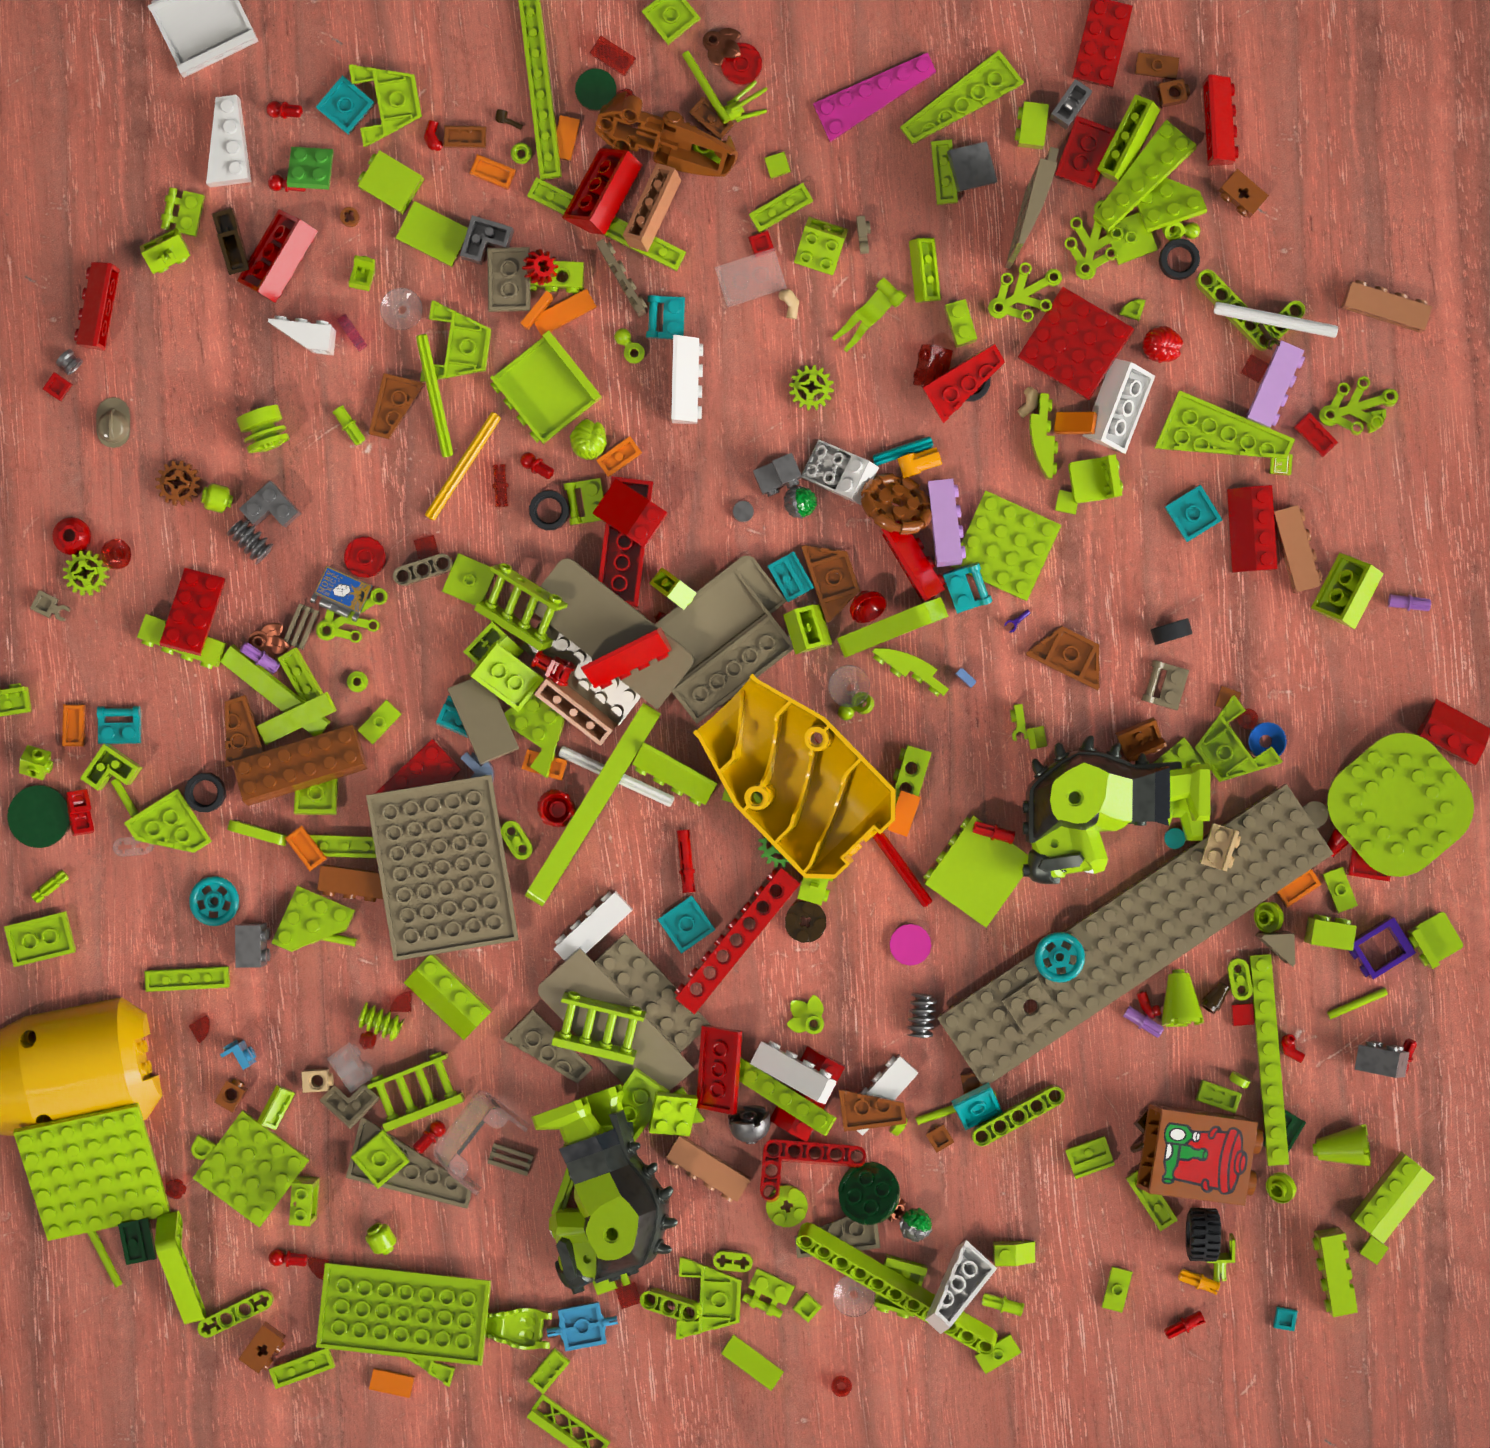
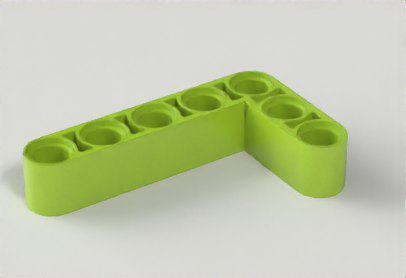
M1203 270L1196 277L1195 283L1197 288L1214 305L1216 302L1248 308L1212 270ZM1201 276H1209L1211 284L1204 285L1201 282ZM1217 290H1222L1225 293V300L1217 299L1215 295ZM1292 301L1278 314L1302 318L1305 314V306L1300 301ZM1291 306L1298 308V316L1290 314L1289 309ZM1225 316L1256 349L1260 351L1267 350L1266 346L1262 345L1259 341L1260 336L1263 335L1258 327L1260 323L1253 322L1254 330H1248L1245 327L1246 320ZM1263 324L1271 337L1278 340L1289 330L1284 328L1283 331H1278L1275 326ZM1274 340L1270 342L1271 347L1275 344Z
M939 597L837 638L844 658L949 616L942 598Z
M174 1211L157 1216L155 1248L182 1320L186 1325L205 1320L206 1310L182 1248V1217L179 1211Z

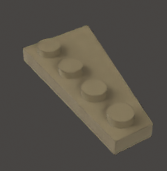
M604 239L598 241L596 244L636 314L639 318L646 314L645 308L647 305L642 296L638 297L634 290L637 288L632 279H627L623 273L626 269L621 260L616 261L613 256L616 252L611 243H606Z
M533 1009L503 1040L513 1044L523 1052L535 1057L540 1062L550 1066L578 1084L592 1070V1067L576 1051L551 1045L555 1030Z
M846 1216L820 1226L823 1230L859 1251L880 1248L877 1224H858ZM796 1245L797 1258L812 1257V1255Z

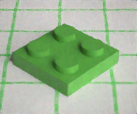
M291 147L287 187L329 190L334 156L333 149Z

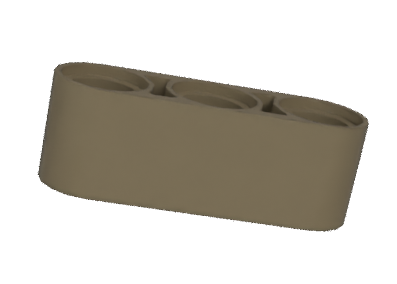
M446 554L428 557L396 568L393 573V579L401 586L418 583L450 572L453 560ZM441 558L448 560L449 564L445 569L438 567V561ZM422 564H426L429 569L428 573L424 576L418 573V568ZM401 571L408 572L409 577L405 582H400L398 579V574Z

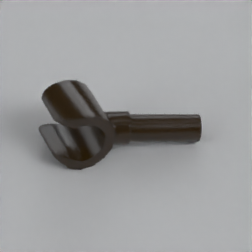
M501 109L496 111L495 119L498 123H506L520 130L522 129L523 125L507 118L508 111Z
M1262 323L1258 324L1259 329L1265 336L1266 348L1273 350L1270 346L1272 340L1275 341L1277 346H1280V341L1277 338H1272Z

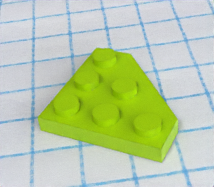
M1165 178L1137 205L1147 233L1207 213V207L1200 191L1169 178Z
M178 789L124 822L135 841L192 853L197 852L212 842Z
M297 886L272 940V944L293 952L334 934L344 932L348 929L355 910Z

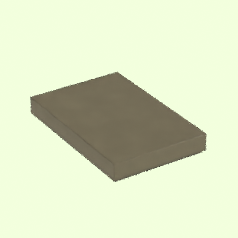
M529 247L487 248L489 312L531 310L530 277L525 278L527 270L522 269L523 266L527 265L523 260L529 257Z

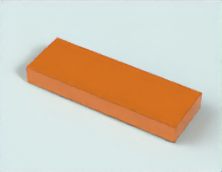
M585 289L545 310L534 324L541 337H543L542 335L548 330L552 332L597 307L588 290Z

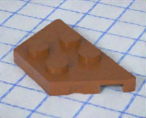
M803 545L801 548L826 623H828L860 592L847 551Z
M1063 626L1059 627L1026 653V656L1097 691L1100 688L1099 644Z

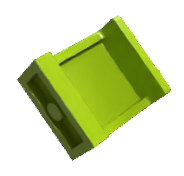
M379 150L377 154L374 153L370 158L368 170L366 172L363 171L357 181L359 183L358 187L403 215L422 185L424 178Z
M886 1254L883 1264L922 1287L924 1276L926 1277L928 1269L927 1265ZM875 1294L873 1304L877 1307L876 1310L884 1313H889V1310L897 1312V1316L907 1319L909 1316H915L879 1294Z

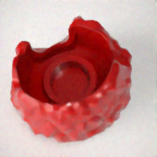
M1168 326L1156 327L1145 335L1143 351L1146 357L1158 363L1170 362L1180 357L1183 339Z
M550 789L544 792L537 802V812L544 824L553 827L567 826L570 816H574L576 813L573 801L567 793L561 790Z

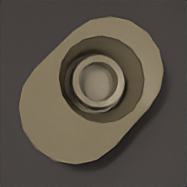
M114 397L101 402L96 414L97 436L101 443L107 447L116 448L122 446L130 435L129 407L124 401Z

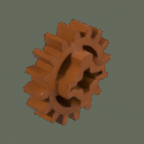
M172 461L171 467L164 464L166 470L158 471L161 474V478H155L156 481L160 482V485L155 486L156 489L161 490L159 497L166 496L165 502L169 503L172 500V505L177 506L178 501L182 506H185V500L192 503L191 497L193 495L199 496L195 492L196 489L202 488L200 485H197V482L202 480L200 477L195 476L198 470L194 469L191 471L192 465L188 464L185 467L184 461H180L179 465H177L176 461ZM175 470V474H173L171 477H167L169 473ZM185 471L190 475L192 482L188 481L185 477ZM180 479V481L187 484L182 486L179 485L177 489V486L171 483V481L175 482ZM165 485L171 488L172 496L167 492ZM190 489V491L186 495L182 496V493L184 491Z

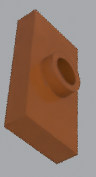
M1138 52L1135 75L1176 80L1179 57Z
M444 125V148L486 149V126Z

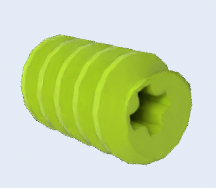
M366 1002L358 1018L359 1027L362 1028L367 1024L366 1031H370L374 1027L375 1035L382 1031V1038L390 1034L389 1041H393L398 1036L405 1018L399 1023L398 1015L391 1019V1012L383 1016L382 1008L376 1013V1006L373 1005L368 1009V1002Z

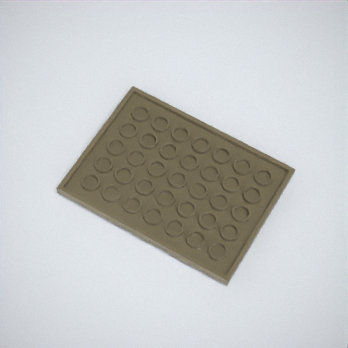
M492 774L366 795L394 961L519 940Z

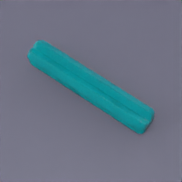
M926 437L874 454V464L878 466L902 456L932 448L931 437Z

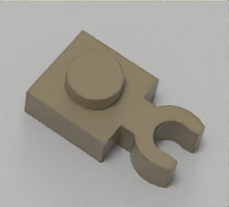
M857 216L856 225L860 254H868L867 234L871 233L870 222L865 221V216Z
M41 590L38 591L30 609L48 618H51L52 614H54L59 621L66 620L61 617V610L64 609L69 612L71 610L65 605L58 606L57 604L60 599Z

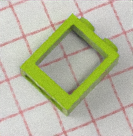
M298 1176L292 1182L289 1225L310 1227L317 1219L320 1177Z

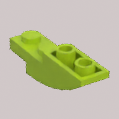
M1040 393L1038 414L1029 415L1030 439L1040 470L1046 479L1051 480L1053 475L1057 473V462L1053 461L1054 454L1058 453V441H1055V436H1047V432L1050 433L1051 420L1047 419L1048 412L1052 411V399H1049V394Z
M884 648L873 649L872 653L875 654L873 658L882 665L887 663L892 668L889 671L900 678L901 675L906 677L911 671L913 673L911 677L920 684L923 681L930 686L928 690L937 697L939 694L944 696L949 690L933 677L937 669L929 663L901 651Z

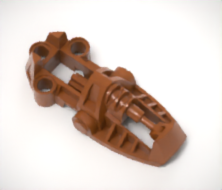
M627 91L616 94L607 105L602 106L598 114L595 132L613 149L637 152L640 148L652 151V159L655 163L675 168L677 171L696 175L725 177L732 170L738 158V153L731 136H728L726 141H720L697 129V126L684 122V117L675 111H665L663 117L641 111L643 107L642 100L637 96L626 97ZM619 122H622V123H625V124H628V125L634 124V123H636V122H639V124H638V128L636 129V128H633V127H630V126L621 124V123H619ZM692 145L713 150L721 159L720 164L692 150Z

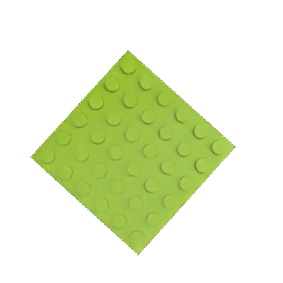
M139 1103L14 1129L13 1134L48 1241L88 1233L89 1231L93 1232L117 1227L118 1224L144 1218H149L150 1220L171 1212Z

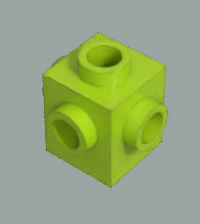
M27 745L20 758L19 773L43 780L46 774L50 773L53 768L54 762L51 761V752Z

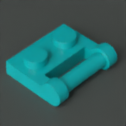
M647 296L649 322L646 338L673 340V335L684 336L685 297ZM658 304H664L663 332L656 331Z
M979 562L943 573L957 614L978 606L990 604L993 601L991 595L987 593L980 573L981 567ZM968 573H972L980 595L979 598L974 599L966 576Z
M133 706V708L97 707L98 744L141 743L140 706ZM133 716V723H106V717Z

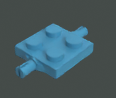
M597 1301L558 1309L559 1327L547 1328L546 1330L548 1337L560 1335L564 1341L565 1351L607 1344L606 1326L618 1325L617 1316L604 1318L600 1303Z

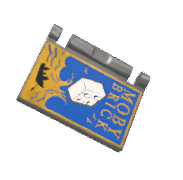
M326 566L310 602L315 603L317 597L320 596L322 598L319 606L346 618L349 617L351 611H354L355 614L352 617V621L356 622L373 586Z

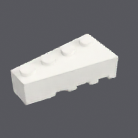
M237 95L216 97L206 184L211 188L251 182L241 100Z
M967 1240L956 1247L925 1318L940 1334L953 1325L997 1269Z

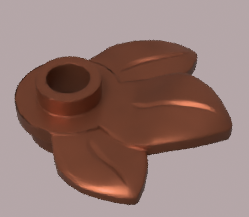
M724 28L719 32H707L703 37V46L708 50L710 62L721 66L724 58L740 57V49L735 41L740 38L741 33L732 28ZM711 38H715L717 41L715 43H711L709 40Z
M279 623L264 625L261 630L253 631L248 639L249 644L261 652L264 650L274 660L276 659V654H283L290 649V645L279 636L283 630V625ZM260 638L262 640V643L257 644L255 642V639Z

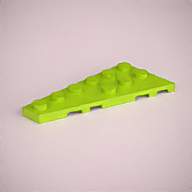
M1179 390L1154 449L1287 459L1295 439Z

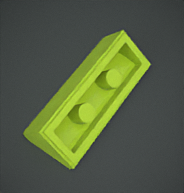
M916 238L910 240L909 248L915 302L940 301L935 239Z
M734 1334L721 1350L723 1356L771 1391L784 1373L783 1370Z

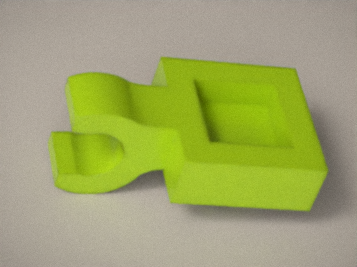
M1023 704L1013 705V710H1010L1011 722H1015L1016 729L1012 732V739L1017 741L1016 734L1018 732H1022L1024 739H1028Z

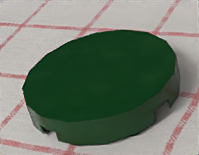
M593 68L585 71L579 76L575 85L577 100L590 111H600L602 106L607 105L617 92L614 78L602 69Z

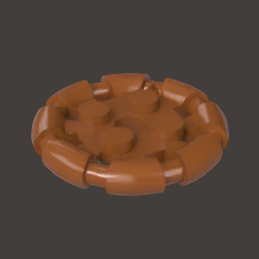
M893 473L879 474L874 479H869L862 488L861 504L866 515L869 518L871 517L877 526L886 531H896L902 535L914 534L919 532L920 529L926 528L932 519L929 495L925 490L922 491L919 488L920 485L908 477H896Z

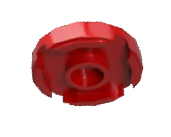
M737 43L741 56L737 58H724L721 70L729 82L736 85H747L759 77L762 70V58L754 46L748 43Z
M362 536L348 544L344 552V561L352 574L360 578H370L382 571L386 563V553L379 541L372 537Z

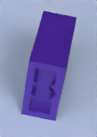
M1391 916L1357 936L1354 941L1353 951L1348 950L1354 960H1359L1361 964L1359 969L1365 977L1369 976L1373 980L1416 953L1395 918ZM1388 928L1403 953L1373 970L1359 945Z

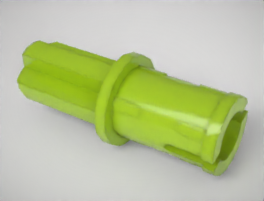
M343 405L332 412L343 427L342 431H346L354 445H360L365 441V437L355 424L356 420H352Z
M985 1293L982 1298V1305L998 1309L1000 1313L1004 1311L1020 1317L1023 1313L1024 1303L1008 1300L1006 1296L1001 1298Z

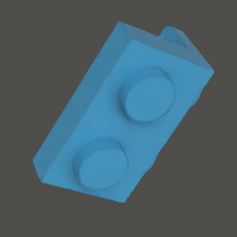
M235 1040L223 1047L224 1052L220 1054L221 1058L233 1052L243 1070L257 1062L255 1060L257 1055L251 1046L248 1047L244 1040L240 1043Z

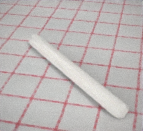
M1216 302L1214 306V314L1332 338H1335L1338 333V326L1221 302Z
M562 746L558 753L559 757L598 775L605 766L565 746ZM626 774L623 775L618 783L668 807L674 801V796Z

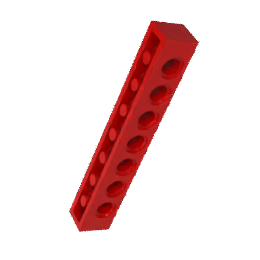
M782 868L778 871L774 869L769 874L767 885L765 887L761 885L753 894L756 896L752 903L747 902L740 910L743 913L738 920L734 918L727 926L730 929L725 936L721 934L714 942L716 948L712 952L708 950L701 958L703 964L699 969L694 967L688 974L690 980L686 985L681 983L674 992L677 995L674 999L692 1014H696L800 885L796 879ZM772 885L780 887L781 893L778 897L770 894V887ZM763 901L767 904L768 909L765 913L757 911L756 906L758 902ZM748 917L752 918L755 923L754 927L750 930L746 929L743 925L744 919ZM731 935H740V945L734 946L731 944ZM720 950H725L728 953L727 961L720 962L717 959V953ZM707 966H711L715 970V975L711 979L706 978L703 973ZM693 983L701 985L702 991L700 994L694 995L691 993L690 987Z

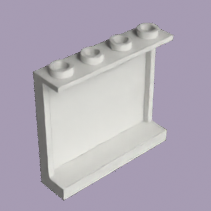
M152 0V4L148 5L172 53L177 68L184 78L258 42V38L239 0Z

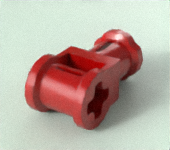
M543 651L537 652L531 664L532 667L537 666L546 671L545 676L554 683L565 687L569 683L568 678L571 672L576 669L572 662L561 659L558 656L551 658L545 655Z

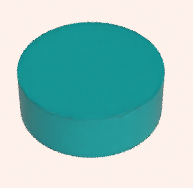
M1171 828L1164 835L1165 844L1172 849L1181 848L1186 840L1183 831L1178 828Z

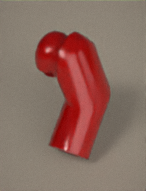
M429 120L424 133V140L429 149L440 151L443 143L435 135L439 123Z
M1146 990L1136 994L1141 1009L1150 1018L1161 1015L1159 1005L1151 1006Z
M1284 1035L1281 1040L1283 1053L1301 1063L1305 1054L1295 1048L1294 1041L1296 1039L1294 1035Z

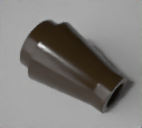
M1219 982L1215 988L1202 998L1201 1006L1210 1013L1215 1014L1216 1011L1220 1010L1230 990L1229 987Z

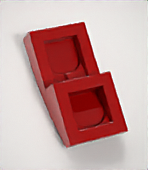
M88 790L66 792L72 836L93 833L94 826L90 812L92 808Z

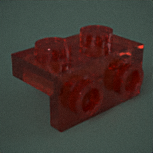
M922 344L918 352L913 385L924 386L949 371L953 350L933 344Z

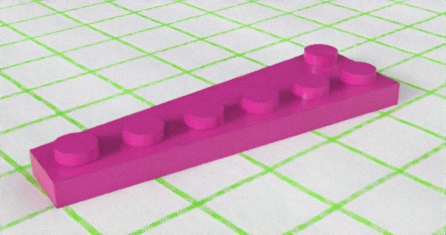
M928 52L813 103L829 142L834 141L861 121L869 118V116L881 110L908 90L934 75L936 70Z

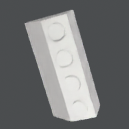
M673 335L672 423L697 424L698 419H702V406H698V398H702V385H698V379L703 377V364H699V356H703V344L699 343V338Z
M1115 359L1106 373L1093 406L1092 412L1097 413L1095 433L1083 434V436L1097 444L1126 454L1155 375L1132 362Z

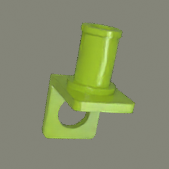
M1229 1233V1253H1220L1216 1262L1206 1261V1263H1214V1281L1220 1282V1278L1222 1282L1226 1281V1263H1235V1238L1233 1233Z

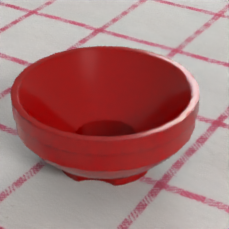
M68 517L55 525L52 534L53 542L60 552L67 555H77L79 551H85L91 541V531L83 520ZM68 529H72L75 532V538L71 542H67L63 537L64 532Z
M865 590L854 597L849 611L855 622L867 623L875 620L885 611L887 602L881 593Z

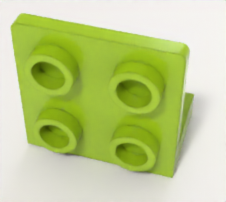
M808 217L794 263L834 275L848 229Z

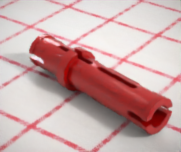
M690 829L678 830L679 875L681 874L682 893L696 892Z

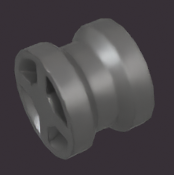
M72 349L65 351L56 361L58 366L65 369L67 375H71L83 363L80 358H76Z

